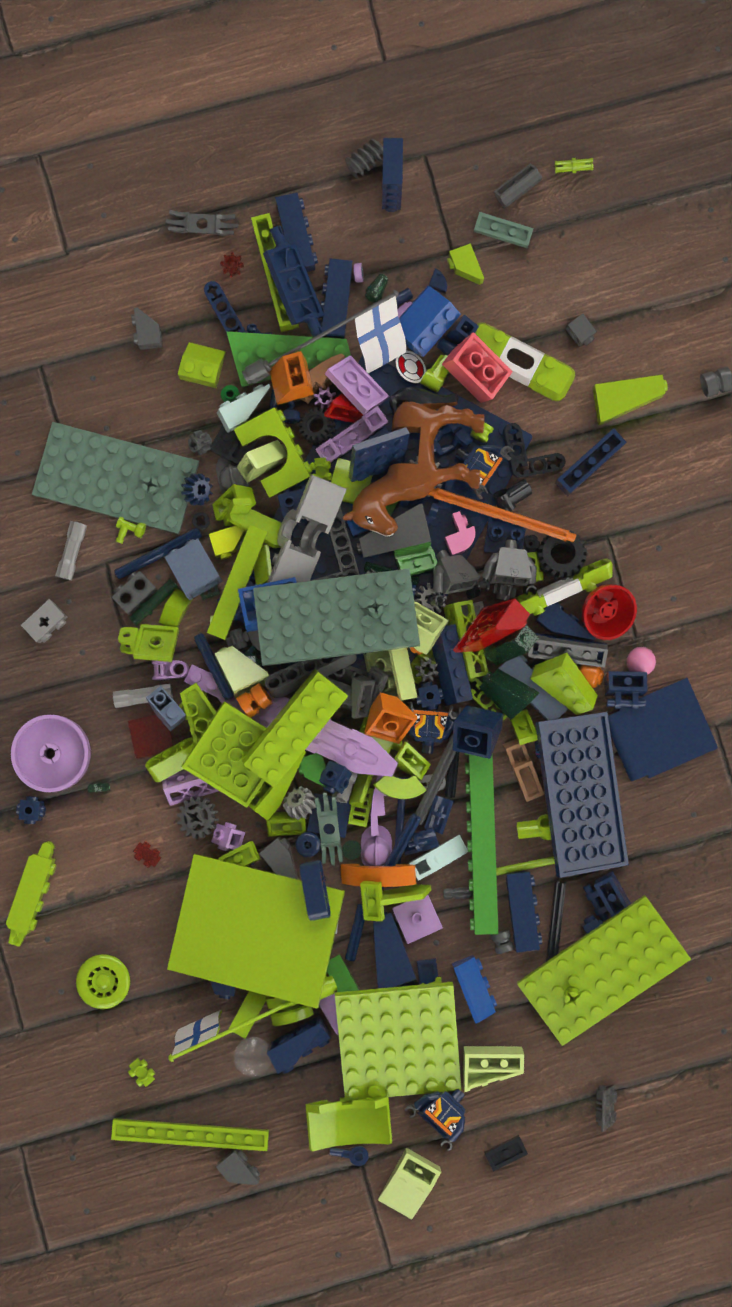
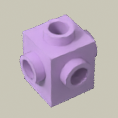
M225 822V825L217 824L211 842L217 844L218 849L224 851L234 850L242 845L245 832L236 829L237 825Z

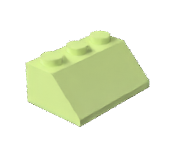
M414 601L420 646L414 648L427 655L439 638L448 620Z
M407 648L370 652L364 655L367 672H370L371 666H377L389 675L383 693L398 697L401 701L417 698Z

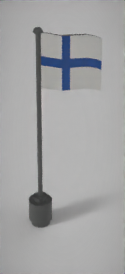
M393 290L394 293L271 362L263 361L260 358L246 366L245 370L242 371L245 380L249 385L252 383L256 384L271 375V366L283 356L297 352L354 319L357 338L365 359L367 373L406 353V342L397 311L396 297L399 295L398 291Z

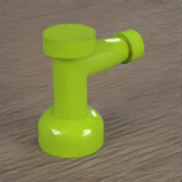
M119 517L116 527L120 528L116 542L123 544V539L128 530L133 531L134 535L141 539L146 530V524L138 523L136 525L124 520L123 517Z

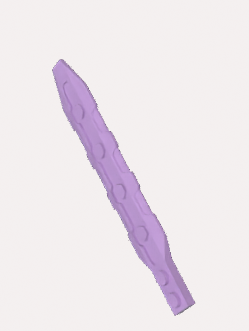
M191 665L184 682L190 685L197 683L201 690L217 697L223 703L225 700L212 674L195 665ZM267 691L273 704L266 709H259V713L252 717V719L268 727L290 699L286 697L274 698ZM234 697L225 701L245 714ZM331 718L305 749L333 760L337 764L343 765L348 770L358 774L392 777L398 765L372 737L355 729L351 730L332 721Z

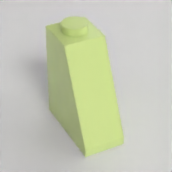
M278 440L247 452L238 464L237 469L248 483L282 464L288 456L287 450Z
M233 646L221 648L215 653V658L235 699L244 692L250 693V688L258 683L263 687L265 686V680L269 676L268 672Z

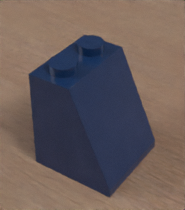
M466 705L454 721L453 751L490 759L502 730L503 713Z

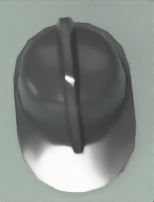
M221 457L216 464L217 478L221 491L225 493L233 484L249 487V482L245 481L237 469L238 465Z

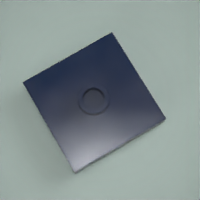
M314 793L315 798H319L322 811H324L323 794ZM328 795L330 811H333L332 796ZM349 800L347 803L337 802L340 837L343 838L346 836L351 808ZM317 808L311 809L312 814H310L307 831L320 833ZM326 824L324 831L327 834H332L335 831V827L332 824Z

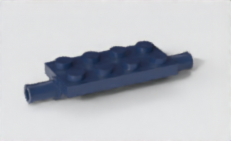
M276 226L269 230L276 246L274 249L265 251L263 253L291 325L307 323L312 338L323 332L318 318L324 316V313L296 244L290 245L289 241L285 239L282 227Z

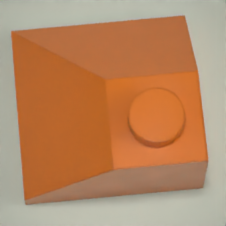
M380 692L371 705L365 735L400 744L416 722L417 715L398 697Z

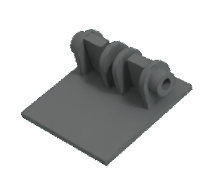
M599 1085V1089H597L598 1101L596 1103L602 1106L596 1107V1110H601L596 1111V1122H598V1126H601V1132H604L616 1122L617 1114L614 1111V1103L617 1101V1092L615 1091V1085L609 1088L605 1085Z

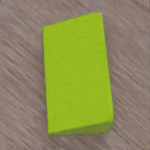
M268 545L262 547L254 567L256 585L267 583L272 572Z
M358 774L349 804L360 808L363 807L373 775Z
M275 812L268 821L266 820L268 837L300 835L306 832L305 818L301 817L297 820L290 817L287 812Z

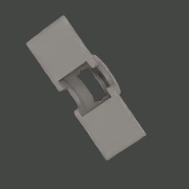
M310 475L297 510H290L281 523L277 538L281 550L267 583L293 577L296 578V582L310 581L321 553L315 549L316 540L321 532L327 534L330 532L347 490L346 488ZM301 518H306L309 523L302 534L300 547H296L294 544H291L293 529L296 523L300 522Z

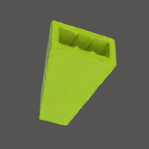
M663 375L595 384L592 390L598 425H603L662 398L666 393L665 391L668 390L667 381L663 379Z

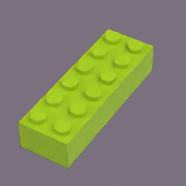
M314 669L242 758L243 765L275 788L346 700L348 695L318 670Z

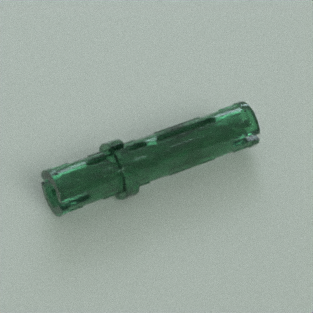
M169 578L145 603L142 602L140 604L141 607L129 619L138 626L148 615L151 616L153 614L152 611L178 588L176 583Z

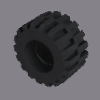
M578 534L574 543L548 535L543 538L537 553L542 572L545 571L547 573L546 576L549 578L553 576L554 580H558V578L566 580V578L571 579L575 574L577 575L587 557V548L584 547V540L581 541V537ZM556 546H566L571 550L573 559L568 564H559L552 559L551 550Z

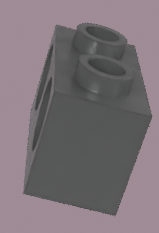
M141 571L132 573L127 579L128 582L124 586L120 585L113 592L115 595L112 598L128 615H131L158 590ZM141 580L144 581V589L137 590V582ZM130 594L131 601L123 603V595Z

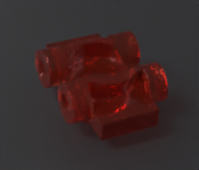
M146 841L143 844L139 842L133 850L136 853L134 858L138 861L144 859L143 865L147 868H150L151 865L155 867L161 860L159 856L161 852L156 848L153 850L149 849L151 845Z

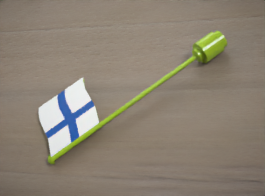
M332 976L325 977L320 1000L333 995L334 991L338 990ZM289 1001L220 1034H218L220 1030L219 1018L222 1010H219L178 1029L175 1035V1048L172 1055L168 1056L170 1062H174L173 1059L294 1004V1002Z

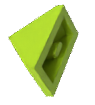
M176 588L165 603L159 623L165 626L179 627L193 599L189 600L184 592Z
M404 742L395 756V761L398 763L397 768L411 776L415 775L418 780H422L431 765L407 742Z

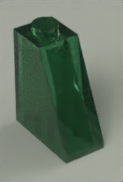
M525 625L522 629L487 646L483 654L494 665H499L527 653L539 637Z
M497 669L493 674L489 671L482 678L484 682L479 686L510 720L539 695L537 690L500 669Z

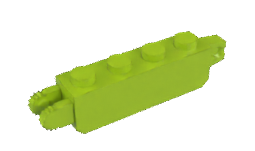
M44 842L39 853L28 857L6 921L7 927L11 929L8 943L21 946L26 935L34 931L38 920L35 918L37 912L40 913L44 904V901H41L43 894H47L50 887L49 877L50 875L53 876L56 869L55 859L52 858L55 844L52 842Z

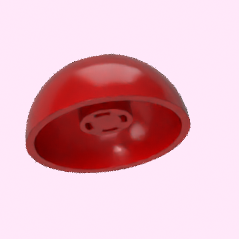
M606 584L595 588L588 594L582 606V620L586 629L594 637L601 640H612L625 634L633 625L637 614V604L633 594L628 589L616 584Z

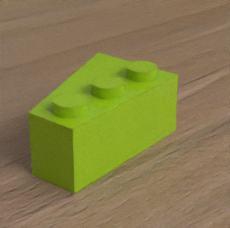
M568 653L535 665L530 679L576 715L593 710L598 695Z

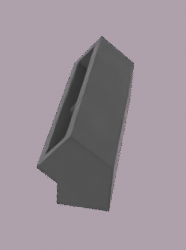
M530 163L496 189L494 194L498 202L505 209L542 180V176L538 169Z

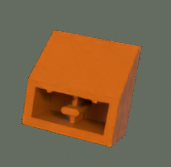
M301 351L283 356L271 367L270 374L277 405L314 395L307 361Z

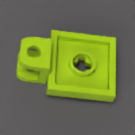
M141 624L139 630L134 627L121 628L118 636V642L121 643L120 651L125 654H133L134 659L172 662L179 628ZM125 634H130L129 637H123ZM156 641H159V644H158V645H153V644H152V643H155Z

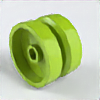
M271 996L266 998L268 1009L271 1010L289 1002ZM294 1003L271 1014L270 1017L273 1026H281L314 1015L312 1007Z

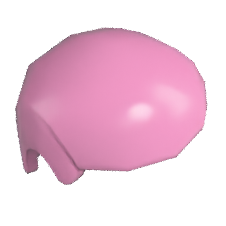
M646 647L634 648L627 657V668L630 672H647L648 675L655 668V655L652 650Z

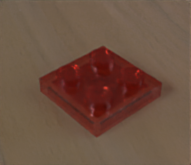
M157 715L128 721L136 759L159 754L173 746L171 732Z

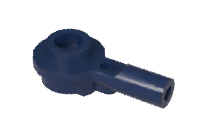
M355 1146L351 1150L330 1148L329 1155L349 1158L351 1163L356 1166H362L368 1161V1151L362 1146Z

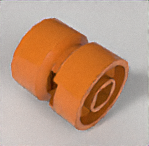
M260 683L250 688V693L244 692L237 697L242 710L251 718L259 713V709H266L273 704L269 694Z

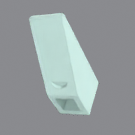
M263 384L258 385L253 389L254 392L249 394L246 392L236 397L237 400L231 403L226 401L219 405L220 408L217 411V415L227 433L247 422L268 392L269 384L263 386Z
M458 835L439 845V847L433 848L409 861V864L415 865L416 877L419 881L466 854L468 850L461 836Z

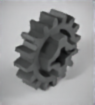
M198 796L197 799L196 797H190V801H184L185 807H179L182 813L177 814L178 817H181L177 824L183 825L180 830L186 831V836L192 835V838H205L206 834H212L211 828L216 829L214 821H219L218 818H215L218 811H213L215 804H209L210 799H203L201 796Z

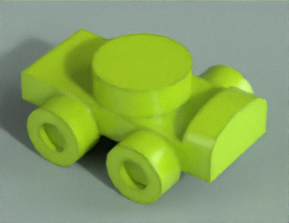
M326 457L314 458L315 462L310 463V467L312 470H316V474L312 475L326 481L332 480V474L329 473L331 468L330 461H327Z
M139 1058L129 1065L131 1069L128 1073L132 1078L135 1075L138 1077L135 1080L138 1086L144 1084L147 1087L155 1080L153 1077L155 1072L152 1068L148 1070L146 1067L148 1063L144 1059L140 1061Z

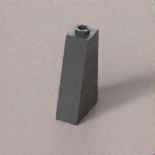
M419 504L394 518L398 529L393 535L383 536L372 531L359 538L360 543H357L359 554H363V557H368L431 542L423 504Z

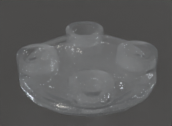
M249 1037L242 1040L234 1052L237 1070L247 1076L264 1074L272 1063L266 1053L269 1045L258 1037Z

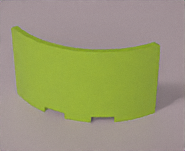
M370 1096L352 1101H345V1097H341L340 1101L336 1102L321 1100L306 1104L310 1151L352 1144H392L389 1099L386 1096Z

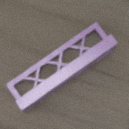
M186 770L177 772L162 781L163 790L170 806L190 800V797L197 798L198 796L219 791ZM193 786L200 787L198 791L193 792L189 790ZM180 792L181 795L172 798L170 793Z

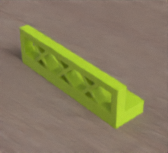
M472 600L452 603L443 607L445 617L448 620L447 626L456 625L459 641L466 632L467 624L471 625L476 618ZM467 605V617L462 613L461 606ZM483 649L476 651L475 654L472 652H462L468 679L489 675ZM476 662L481 666L482 672L480 673L475 672L474 665Z

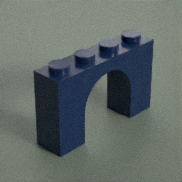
M384 138L382 209H386L388 212H395L401 210L403 138Z

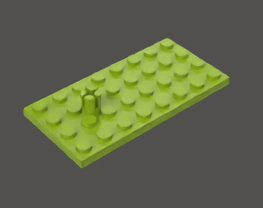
M644 895L520 979L517 985L563 1046L690 961L691 958L652 903Z

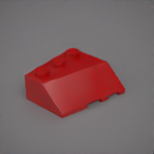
M515 598L484 607L480 610L453 651L455 653L480 651L511 633L522 629L527 624L526 620L530 613Z

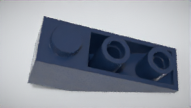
M557 602L545 607L544 612L535 620L549 633L591 641L596 638L589 633L586 627L583 628L578 624L579 620L574 615H567L563 611V606Z

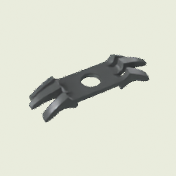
M169 210L170 215L184 220H165L167 224L184 227H168V231L182 234L202 233L229 236L234 235V231L229 229L239 228V224L220 222V220L228 221L235 219V214L208 215ZM205 219L208 225L206 228L200 229L197 227V221Z

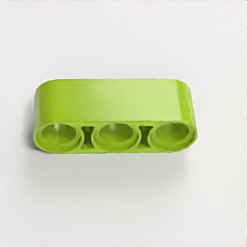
M190 737L179 742L146 762L145 767L155 782H161L183 770L181 765L195 746L193 738Z

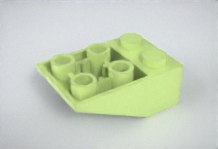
M406 1148L380 1194L378 1201L413 1219L440 1176V1166Z

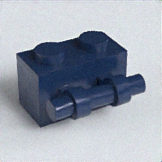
M608 671L604 677L605 696H614V699L606 700L607 707H614V709H621V707H631V709L646 707V700H639L638 696H644L648 691L647 672ZM621 696H631V699H621Z
M613 871L595 879V890L592 889L590 884L583 887L587 900L591 901L595 908L596 916L599 915L602 921L608 919L607 911L613 917L631 905ZM598 896L601 897L604 905H601L597 898Z

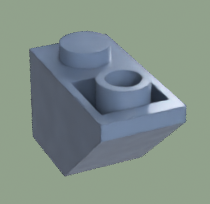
M162 686L146 697L157 717L169 731H172L185 720L186 714Z

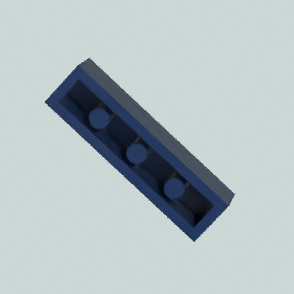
M297 192L275 197L286 241H289L290 245L296 244L306 271H314L318 260L316 252L312 253L311 246L314 245L312 235L307 234L306 230L309 227L307 216L303 217L302 210L305 209L303 198H299Z
M330 258L329 264L325 265V276H328L327 283H323L322 294H326L325 301H321L324 316L323 320H319L323 332L347 319L352 275L351 260ZM346 324L323 337L345 339Z
M613 428L556 480L555 484L568 497L626 444V441Z
M455 624L445 626L432 647L435 662L438 664L436 668L437 672H439L438 677L445 706L473 699L462 652L455 653L453 651L459 642Z
M529 871L505 874L515 951L518 953L540 950L539 945L542 944L541 933L537 932V925H540L539 914H535L534 906H537L536 894L532 893V887L535 886L534 875H530Z

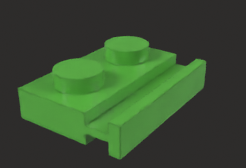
M431 542L397 549L393 552L398 569H410V576L432 571L438 563L434 550L431 547Z

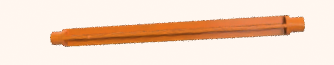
M438 487L428 494L433 496L434 499L455 504L563 541L567 540L574 543L576 534L569 532V530L457 495Z

